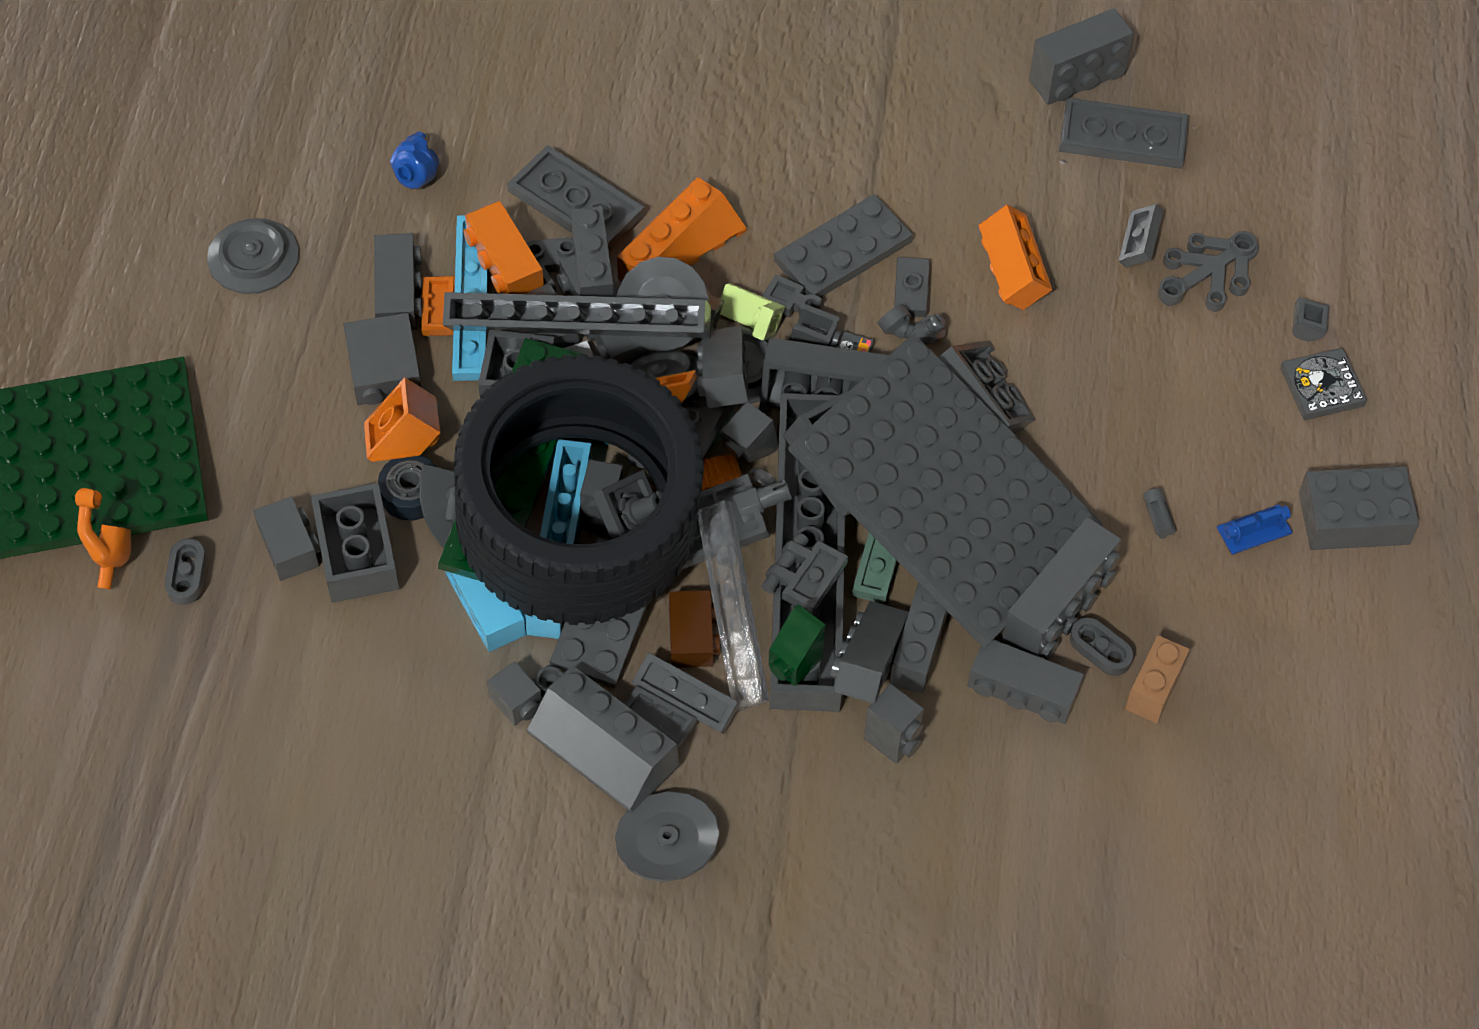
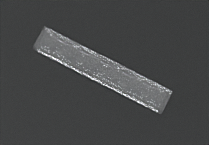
M724 500L700 509L698 512V522L730 696L741 703L737 710L742 711L769 702V696L733 504Z

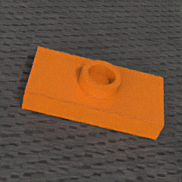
M455 276L423 277L422 336L453 335V330L443 325L444 292H455Z

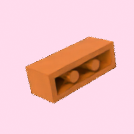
M500 201L465 215L467 227L463 230L465 239L470 247L475 246L477 249L478 260L484 270L489 269L491 272L492 283L498 293L525 294L544 285L543 269Z
M1006 204L978 225L982 235V245L988 252L991 261L990 269L996 276L999 285L998 293L1006 304H1011L1025 310L1053 290L1025 213Z

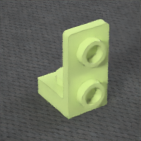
M731 283L726 284L720 298L724 300L720 315L753 328L752 336L764 341L769 339V337H774L785 306Z

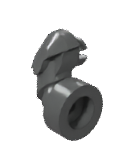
M904 304L894 307L877 322L885 334H894L900 339H908L914 333L924 344L938 342L946 334L945 319L938 314H931L924 317L920 322H915L913 325L910 324L911 314Z

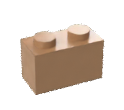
M1157 635L1130 691L1125 710L1157 724L1184 669L1190 649Z

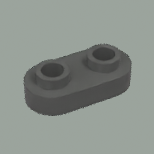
M566 237L527 242L532 253H538L534 256L538 263L542 262L548 273L559 272V260L575 255L572 238Z
M182 539L176 542L170 550L165 589L169 599L179 605L194 602L199 597L202 589L206 554L202 544L195 539ZM187 558H194L191 562H184ZM184 587H188V588H189V589H188L187 591H185V592H179V590H180L181 588H184Z
M1082 618L1074 623L1070 634V642L1076 651L1106 674L1118 676L1129 670L1133 660V651L1127 642L1096 619ZM1082 637H1090L1093 641L1085 642ZM1109 658H1117L1119 663H1113L1109 661Z

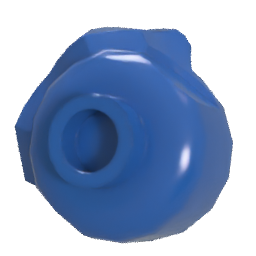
M416 132L408 136L404 142L399 144L390 159L395 177L402 185L410 189L421 188L435 178L439 165L436 153L428 148L427 140L425 139L426 135L422 132Z

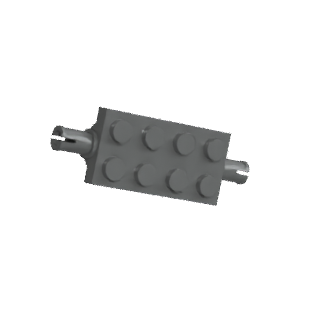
M746 474L701 491L694 543L691 552H689V558L682 569L770 537L762 513L765 512L764 509L793 499L786 479L784 478L779 482L756 489V487H753L749 475Z

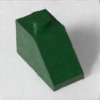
M799 604L793 608L769 648L768 661L771 672L782 681L787 680L794 686L823 659L825 624Z

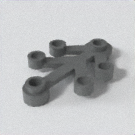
M1239 231L1229 239L1207 237L1201 233H1193L1189 236L1187 243L1189 252L1181 251L1178 248H1169L1166 250L1163 263L1168 269H1178L1182 264L1199 267L1181 279L1172 276L1164 278L1158 290L1159 299L1165 305H1176L1182 301L1184 292L1211 276L1210 291L1207 294L1205 305L1214 312L1222 310L1226 301V295L1223 293L1225 266L1234 260L1235 275L1231 278L1229 290L1235 296L1245 295L1250 285V280L1247 277L1248 261L1255 258L1259 248L1255 236L1247 231ZM1193 242H1199L1201 245H1195ZM1205 249L1223 251L1217 256L1202 254ZM1169 257H1175L1178 260H1171ZM1240 283L1244 287H1238L1235 284ZM1211 299H1218L1220 302H1213Z

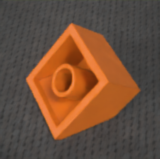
M404 377L364 422L367 459L375 462L420 456L427 447H432L438 441L441 433L436 397Z

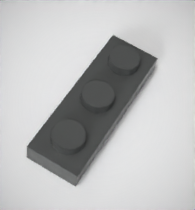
M649 652L632 681L634 685H639L722 734L725 733L741 704Z

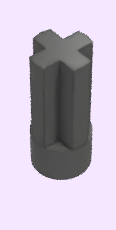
M1154 488L1148 490L1143 494V498L1156 535L1163 539L1167 535L1175 534L1176 530L1162 489Z

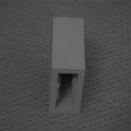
M408 313L343 323L357 405H374L384 401L404 377L421 387Z

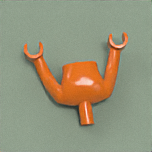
M82 488L75 494V502L79 506L77 532L90 557L100 566L97 588L111 590L114 568L123 567L129 560L131 554V530L102 525L98 537L92 529L91 515L92 508L97 509L100 506L102 494L96 490Z

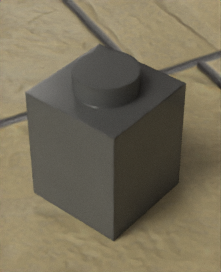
M515 661L487 680L489 698L514 726L522 720L527 721L534 717L542 701L541 690Z

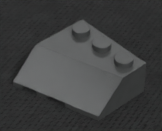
M991 341L951 346L939 359L1013 434L1035 420L1019 390L1005 380L1008 371L1002 362L997 363L993 359L991 352L995 348Z

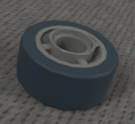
M420 455L392 459L384 465L378 476V484L383 508L391 516L411 521L424 518L419 499L420 476L423 464L437 467L430 459ZM408 486H416L411 489H406V487Z

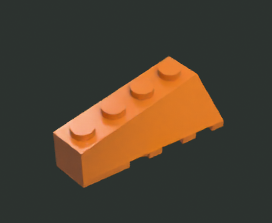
M697 177L617 256L618 279L623 281L626 274L636 265L655 257L677 258L691 266L699 261L701 255L711 249L716 251L724 246L725 241L736 235L739 237L747 232V227L724 194Z

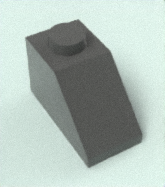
M749 402L745 403L721 429L724 448L735 458L742 456L749 463L775 453L779 448L773 420Z

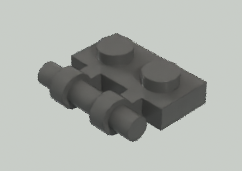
M797 533L792 541H788L783 547V555L779 561L769 567L766 572L767 578L761 587L767 593L772 594L778 585L786 586L782 592V599L795 606L799 604L809 613L813 614L846 566L848 556L820 541H817L812 550L805 548L809 541L808 538L801 533ZM794 562H800L802 564L796 573L789 571Z

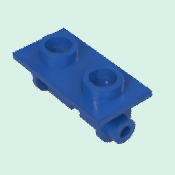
M1278 504L1219 525L1217 530L1231 555L1292 534V530L1286 522V519H1289L1291 514L1286 505L1281 506Z

